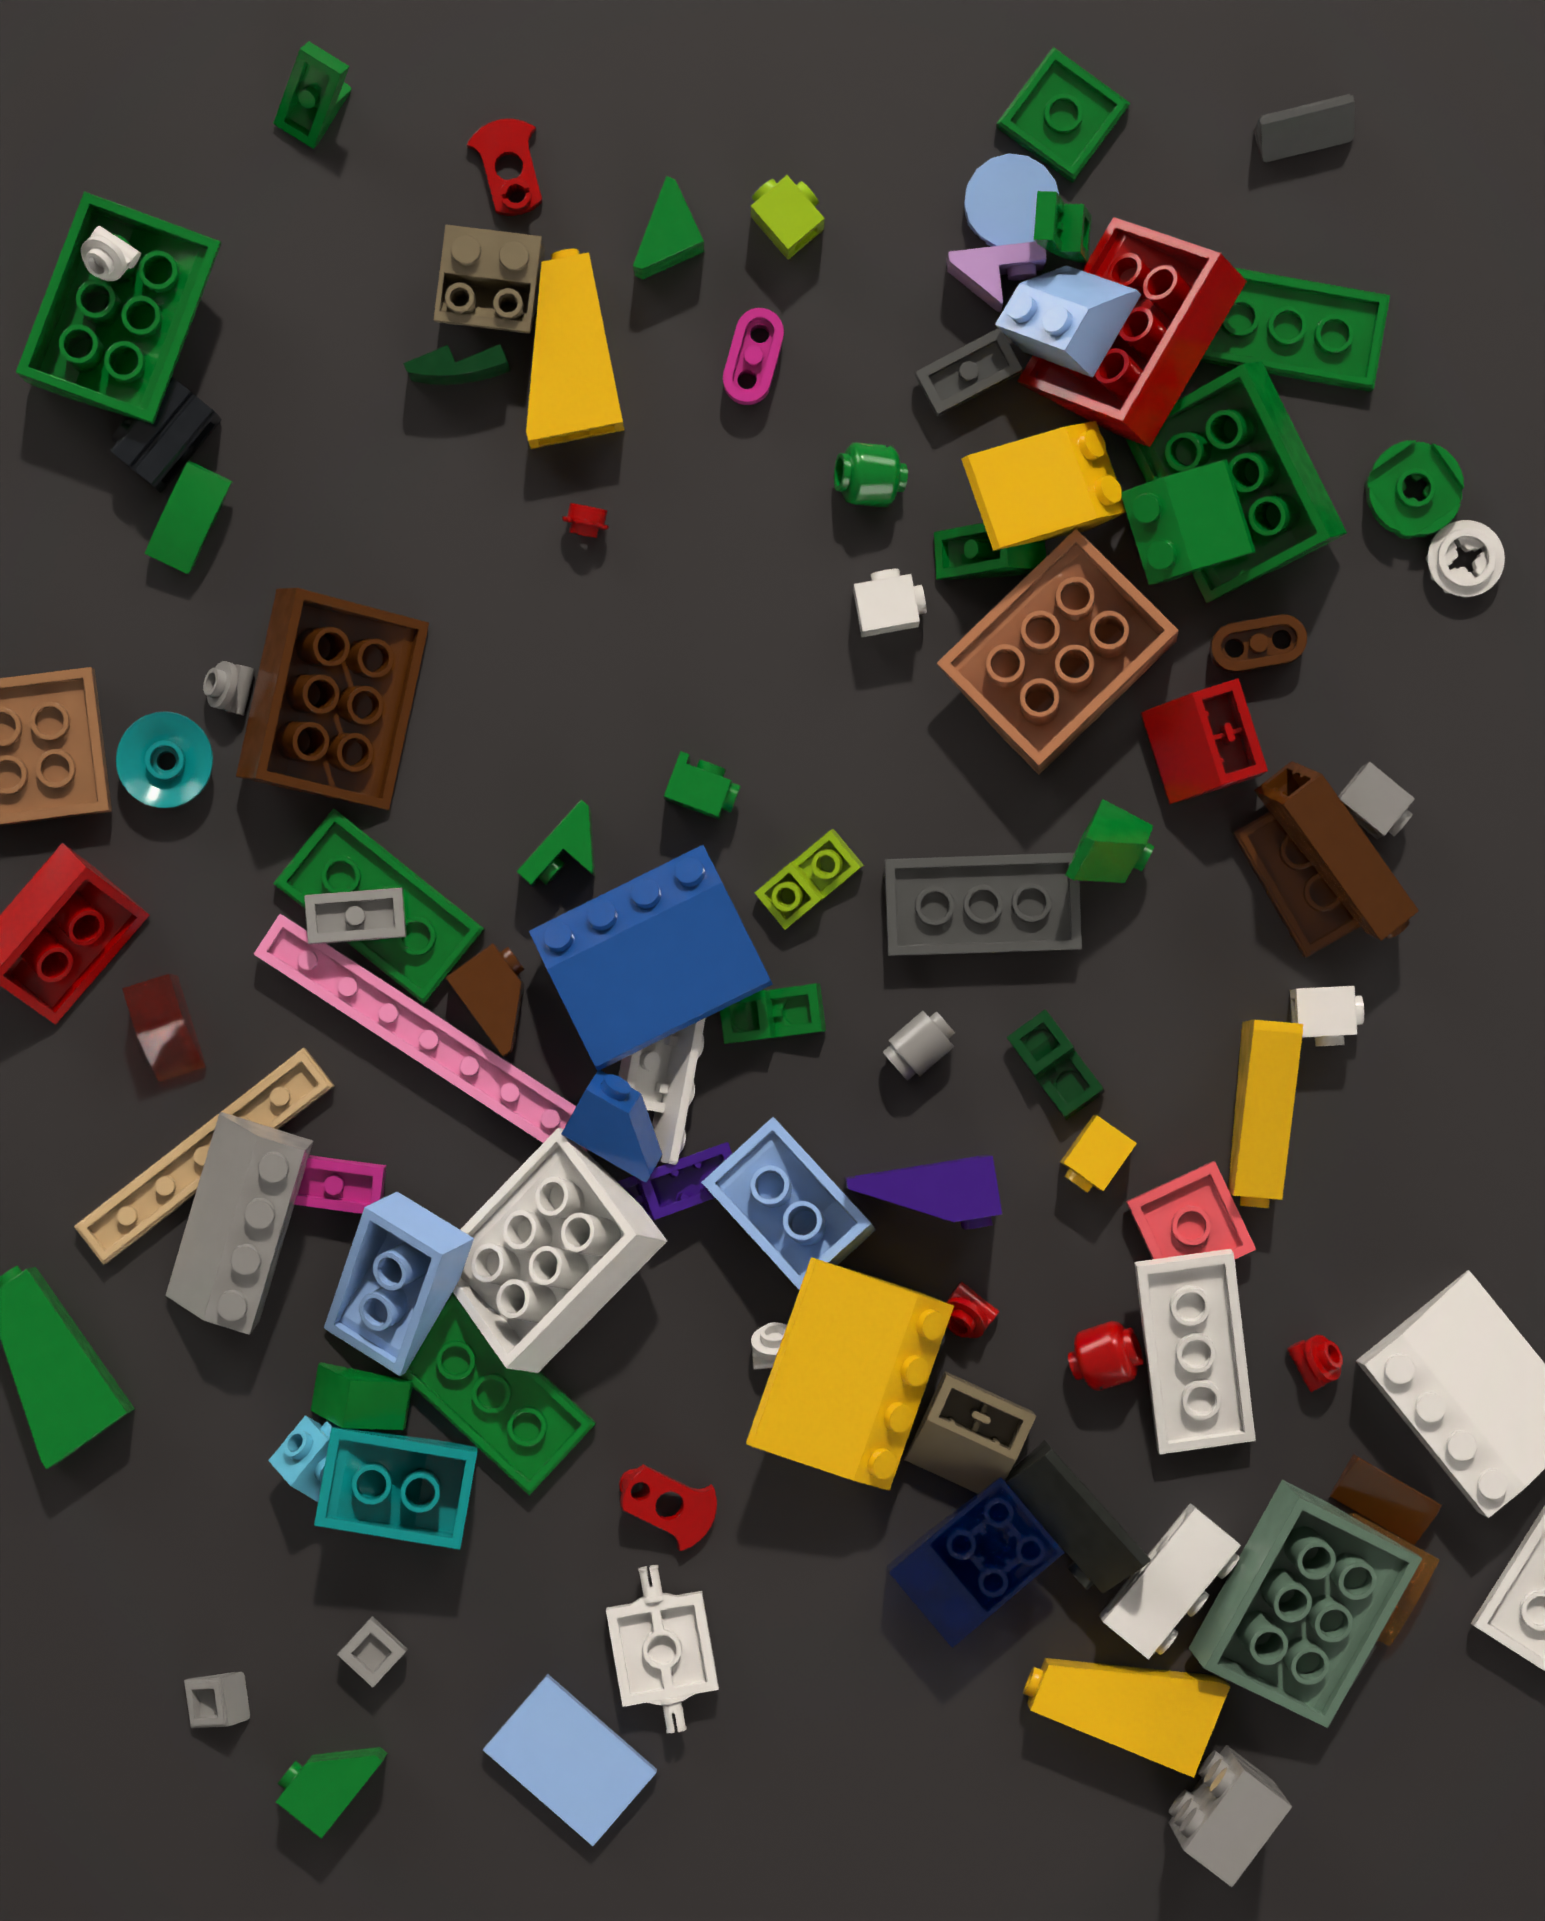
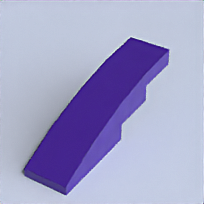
M725 1142L678 1159L676 1165L667 1163L654 1168L646 1183L635 1176L617 1182L643 1207L653 1221L714 1199L715 1197L701 1182L732 1155L729 1143Z

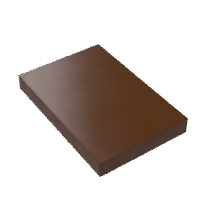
M1271 812L1232 833L1304 958L1361 927Z

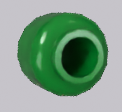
M855 442L846 449L845 453H839L836 458L834 487L836 491H841L844 500L849 504L887 507L894 501L897 492H904L907 485V465L900 463L899 455L892 446Z

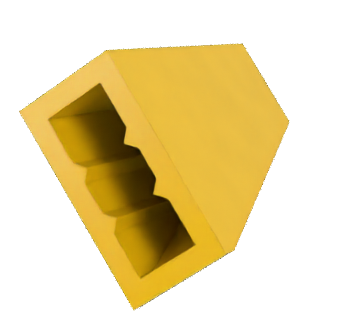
M565 249L554 252L550 255L551 260L541 262L526 427L531 449L625 430L589 252L579 254L578 249Z
M1264 1020L1242 1022L1228 1187L1231 1195L1240 1196V1206L1269 1208V1199L1282 1200L1303 1024Z
M1045 1658L1041 1669L1032 1668L1023 1694L1029 1696L1027 1704L1032 1712L1194 1778L1231 1686L1225 1679L1216 1675Z

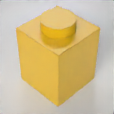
M1093 1115L1060 1161V1163L1069 1168L1064 1177L1087 1193L1092 1186L1104 1191L1137 1143L1098 1115Z

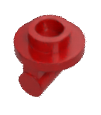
M962 1281L956 1286L949 1296L950 1299L946 1302L954 1306L947 1327L951 1332L960 1337L978 1338L982 1336L999 1313L998 1309Z
M1315 1335L1287 1348L1310 1392L1340 1377L1343 1364L1342 1353L1339 1347L1325 1336Z

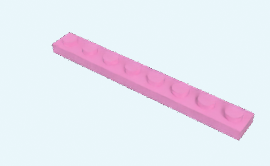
M279 914L254 952V955L542 1143L557 1128H565L576 1108L574 1104L327 943L308 944L307 930L282 914Z

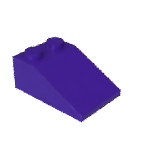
M981 1155L845 1177L846 1187L849 1190L951 1222L960 1221L961 1228H964V1230L993 1225L991 1216L1002 1215L992 1155Z

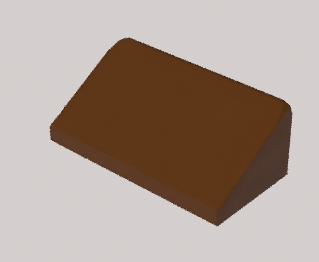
M1355 1454L1352 1455L1329 1495L1413 1545L1417 1543L1443 1506Z

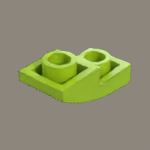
M831 829L754 893L786 930L864 865L838 833Z

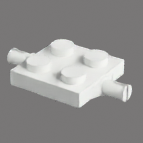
M650 1565L649 1567L652 1585L649 1582L647 1566L638 1568L643 1597L630 1604L606 1608L622 1706L646 1702L662 1705L667 1729L666 1733H675L673 1713L676 1717L678 1732L687 1730L681 1701L697 1693L719 1690L702 1591L680 1595L662 1593L658 1570L659 1565Z

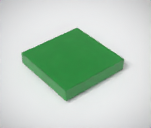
M1053 47L999 119L996 128L1073 183L1127 111L1130 102Z

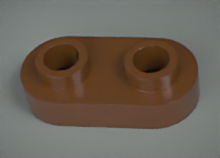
M1285 614L1231 623L1220 628L1212 637L1209 647L1210 656L1213 663L1219 669L1228 673H1239L1284 665L1293 662L1303 653L1307 644V633L1305 627L1298 619ZM1281 632L1288 637L1289 645L1287 648L1278 649L1274 646L1272 637L1275 633ZM1236 641L1240 644L1242 653L1239 657L1233 658L1227 655L1225 651L1227 642Z

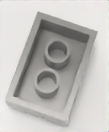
M1226 1745L1220 1754L1214 1750L1205 1759L1198 1771L1202 1778L1193 1790L1189 1792L1185 1789L1175 1799L1169 1809V1814L1173 1817L1168 1823L1182 1849L1229 1886L1233 1887L1290 1811L1292 1805L1271 1778Z

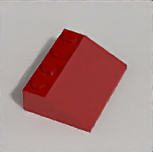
M1113 217L1082 271L1138 290L1141 294L1139 300L1093 378L1032 355L1018 382L1022 386L1091 422L1096 421L1097 425L1116 435L1150 447L1247 281L1219 252Z

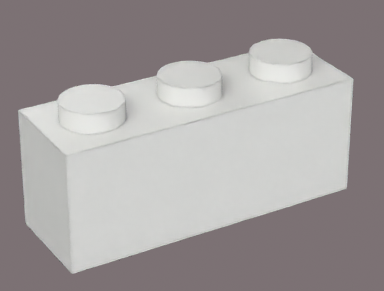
M1190 1503L1148 1554L1151 1561L1130 1576L1100 1613L1099 1617L1103 1623L1148 1660L1155 1651L1160 1655L1163 1654L1176 1639L1178 1631L1174 1628L1185 1614H1188L1190 1617L1194 1616L1209 1597L1205 1589L1216 1576L1223 1579L1237 1564L1239 1555L1235 1552L1241 1545Z

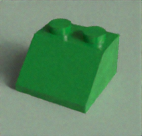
M1227 459L1168 475L1122 491V501L1149 585L1169 582L1256 552Z

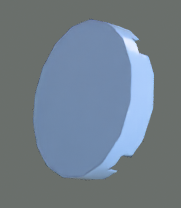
M1009 153L989 159L976 169L966 187L964 211L968 226L975 235L977 234L990 247L1034 242L1037 191H1051L1059 194L1055 179L1043 164L1029 156Z

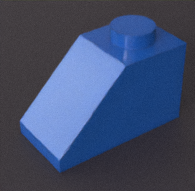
M601 1070L597 1071L561 1135L646 1183L660 1160L662 1151L642 1094L631 1088L629 1083L623 1078L607 1074Z

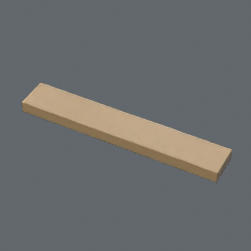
M302 1048L221 1112L279 1130L335 1085L308 1050ZM219 1114L74 1226L103 1265L115 1258L196 1194Z

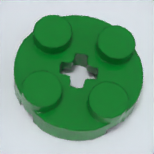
M1406 440L1391 446L1374 462L1365 481L1367 504L1373 517L1386 530L1393 532L1403 539L1426 537L1440 531L1456 516L1461 505L1462 489L1464 488L1462 470L1456 459L1446 449L1433 443L1430 445L1425 442H1416L1417 440ZM1410 477L1414 482L1422 479L1426 483L1427 487L1422 491L1424 500L1418 502L1414 497L1406 498L1403 493L1407 488L1404 482L1405 478Z

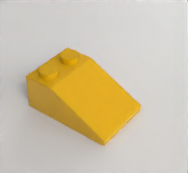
M1096 421L1061 427L961 458L993 551L1066 536L1075 529L1079 532L1088 531L1126 513L1122 501L1121 486L1116 479L1106 451L1104 438L1099 431Z

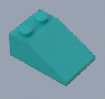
M332 1427L314 1526L460 1550L477 1457V1447L427 1438Z

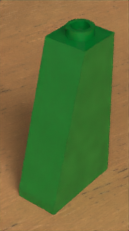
M17 1265L0 1276V1339L40 1460L45 1468L49 1469L135 1408L36 1267L25 1269L22 1272Z

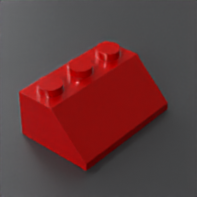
M62 843L0 915V986L56 1025L150 915L99 870Z

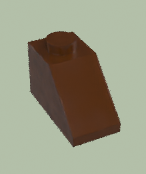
M492 943L448 975L446 979L501 1055L506 1057L514 1051L524 990V983L518 974L525 969L509 947L500 951Z

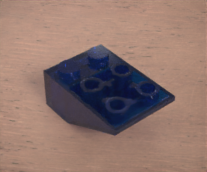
M999 1477L921 1536L888 1564L887 1567L890 1575L953 1648L1065 1552L1002 1477Z

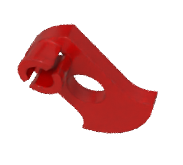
M500 119L490 122L475 132L467 143V148L475 150L481 156L496 213L504 216L522 215L535 209L543 202L529 150V141L532 134L536 131V127L522 120ZM514 155L522 161L523 169L517 178L505 180L497 175L496 164L501 157ZM514 192L525 194L524 199L519 203H513L508 200Z
M644 1464L637 1469H629L620 1477L621 1509L674 1535L679 1551L685 1550L699 1542L712 1526L717 1510L716 1492L712 1484L702 1489H694ZM643 1482V1488L639 1492L631 1494L632 1487L636 1483ZM666 1492H674L681 1497L680 1509L672 1516H660L656 1512L657 1499Z

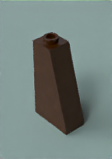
M1291 761L1254 790L1365 933L1382 941L1384 938L1389 939L1399 935L1409 926V919L1419 912L1418 908L1323 774Z

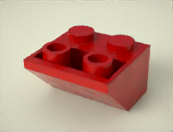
M1239 678L1187 694L1140 713L1169 805L1247 781L1268 772Z

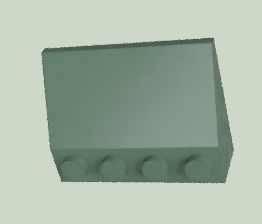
M1282 1480L1240 1554L1237 1564L1230 1572L1190 1644L1189 1649L1204 1669L1328 1728L1421 1563L1422 1558L1328 1502Z

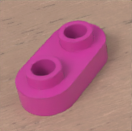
M754 308L745 312L740 317L735 329L723 373V385L727 395L738 404L753 405L760 402L766 397L771 387L784 339V328L777 314L769 309ZM763 328L769 333V338L763 343H756L751 338L753 330ZM743 374H751L756 378V384L750 389H744L738 384V379Z

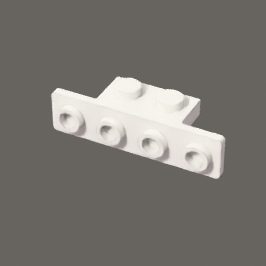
M705 1018L621 1060L619 1077L626 1080L631 1088L642 1094L647 1110L655 1111L652 1125L662 1151L659 1162L676 1165L679 1154L685 1145L686 1132L684 1128L688 1107L693 1101L695 1094V1070L697 1060L704 1048L703 1029Z

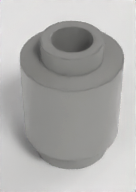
M922 1010L888 1040L891 1045L883 1051V1054L908 1081L916 1073L919 1076L923 1075L954 1048L949 1038L955 1032L937 1011L929 1017Z

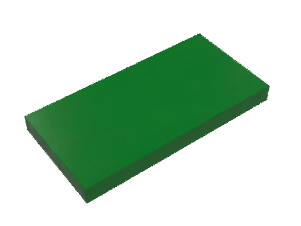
M1235 268L1247 282L1200 362L1236 368L1243 363L1262 361L1268 374L1368 392L1373 391L1390 295Z
M334 808L273 883L304 909L305 895L403 888L407 937L351 941L347 943L423 1004H426L485 930Z
M454 1293L450 1295L406 1373L401 1375L405 1380L413 1381L412 1387L529 1496L596 1424L589 1415L541 1371L535 1373L506 1368Z

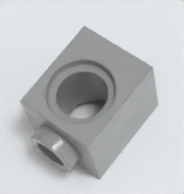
M1371 762L1363 765L1338 795L1357 824L1376 839L1385 836L1387 832L1395 836L1413 815L1407 808L1415 798Z

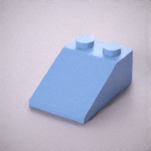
M774 1117L765 1123L701 1182L799 1290L811 1257L838 1265L876 1230L872 1223Z
M395 1192L364 1207L324 1329L399 1376L405 1374L460 1280L474 1238L399 1192Z

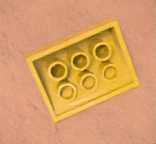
M811 1257L746 1444L856 1482L890 1491L954 1306L921 1292Z

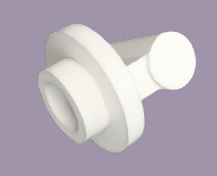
M101 226L96 227L81 247V256L87 270L95 277L106 281L118 280L128 268L131 269L136 265L141 256V252Z
M772 1322L754 1332L751 1338L754 1369L773 1367L787 1325Z

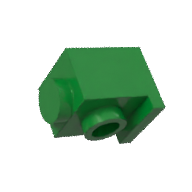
M680 751L666 788L664 799L719 820L722 810L731 813L741 785L724 778L726 769L703 760H699L697 767L689 765L690 754Z

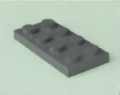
M1074 853L885 859L888 956L1081 950L1079 880H1072L1065 876Z

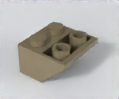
M445 225L434 322L530 334L538 303L541 262L544 261L545 254L542 236Z
M944 1371L904 1460L988 1499L994 1500L1020 1454L1036 1415L1027 1408Z

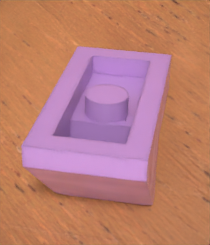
M1034 241L948 252L946 265L948 273L997 312H1001L1003 296L1000 275L1007 274L1008 280L1033 278L1037 275L1036 271L1044 269L1047 258L1046 250Z

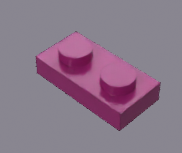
M309 1155L294 1205L362 1214L364 1207L383 1198L387 1165Z

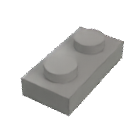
M403 888L305 895L308 944L310 945L407 937Z

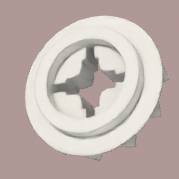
M1461 520L1446 525L1431 540L1426 561L1428 562L1431 579L1443 589L1444 593L1467 598L1483 594L1494 586L1502 574L1505 555L1500 539L1489 527L1476 521ZM1457 546L1458 548L1461 547L1465 553L1472 550L1475 552L1481 548L1483 552L1477 555V558L1471 563L1474 571L1468 572L1465 567L1449 569L1448 566L1458 557Z

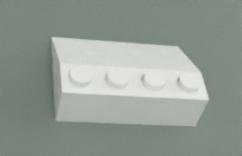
M557 1128L460 1229L473 1237L474 1240L460 1280L455 1286L453 1293L508 1369L539 1373L667 1242L643 1207L579 1144L561 1135L564 1130L561 1128Z
M1469 1270L1356 1360L1358 1365L1478 1513L1487 1518L1491 1517L1523 1491L1545 1469V1363Z

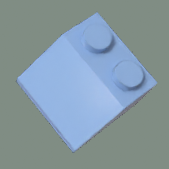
M1066 265L1019 283L995 325L1023 352L1093 378L1141 294L1136 289Z

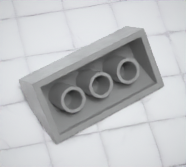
M219 1113L165 1296L204 1321L248 1335L251 1334L260 1322L293 1212L294 1203L314 1142L313 1140L230 1114Z

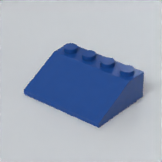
M704 845L529 931L597 1071L773 985Z

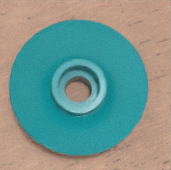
M155 712L139 718L125 731L117 748L116 767L123 786L135 799L156 808H173L190 802L205 788L213 769V751L207 735L194 721L174 712ZM165 753H172L176 758L175 766L170 770H163L159 765V760Z

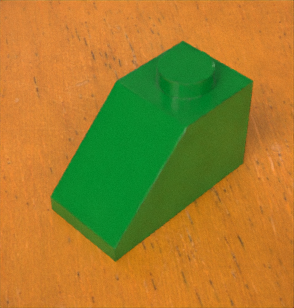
M984 523L934 532L936 580L1029 574L1046 558L1045 540L993 551Z
M1102 799L1078 843L1065 876L1072 880L1125 883L1133 868L1139 871L1143 870L1155 846L1148 843L1153 825Z
M381 1747L315 1754L308 1759L304 1766L295 1760L277 1783L284 1791L276 1800V1803L322 1839L383 1762L387 1752Z

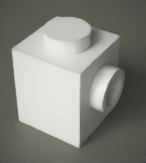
M899 569L874 572L871 574L872 581L854 584L853 594L861 637L916 628L920 623L919 614L927 613L922 585L913 586L912 575L900 576Z
M1355 986L1290 990L1291 1023L1303 1024L1302 1038L1315 1037V1047L1345 1045L1344 1036L1356 1035L1357 1025H1363L1364 1023L1362 996H1355Z

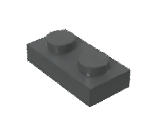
M997 328L917 370L915 377L936 417H939L1019 375L1023 369L1004 333Z

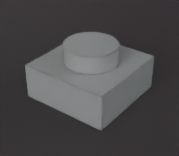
M372 1616L337 1655L373 1688L403 1656L407 1648Z

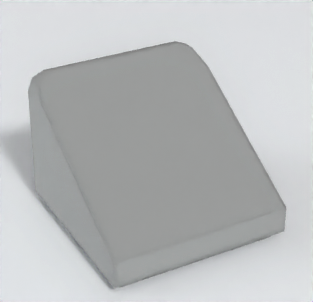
M231 1672L184 1680L191 1728L228 1727L250 1718L246 1681L243 1672Z

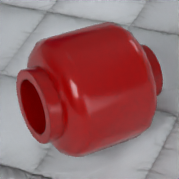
M1109 1321L1078 1332L1074 1339V1351L1068 1353V1362L1075 1379H1084L1088 1386L1096 1391H1102L1134 1380L1138 1372V1366L1144 1363L1142 1349L1132 1328L1125 1329L1117 1321Z

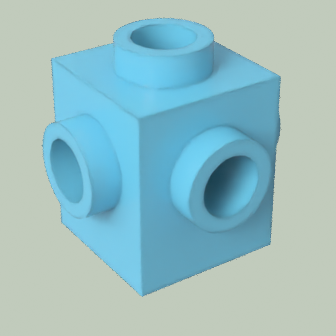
M305 1415L268 1461L291 1487L318 1502L331 1428L339 1427L328 1420L322 1426Z

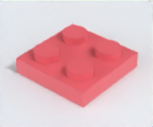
M1215 1161L1126 1201L1152 1259L1231 1249L1234 1253V1259H1237L1256 1250Z

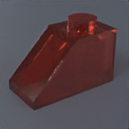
M166 974L122 988L136 1035L159 1082L206 1067L178 975Z

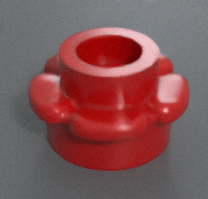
M570 503L567 517L562 516L564 522L571 523L569 533L597 538L599 529L608 530L609 528L608 525H605L607 510Z

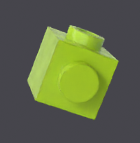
M788 175L778 183L771 179L763 184L752 196L754 203L750 206L751 218L787 260L824 230L825 218L815 208L819 201L811 189L802 181L796 185Z

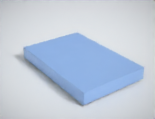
M549 1674L543 1678L483 1748L485 1753L592 1846L595 1845L657 1773V1769Z

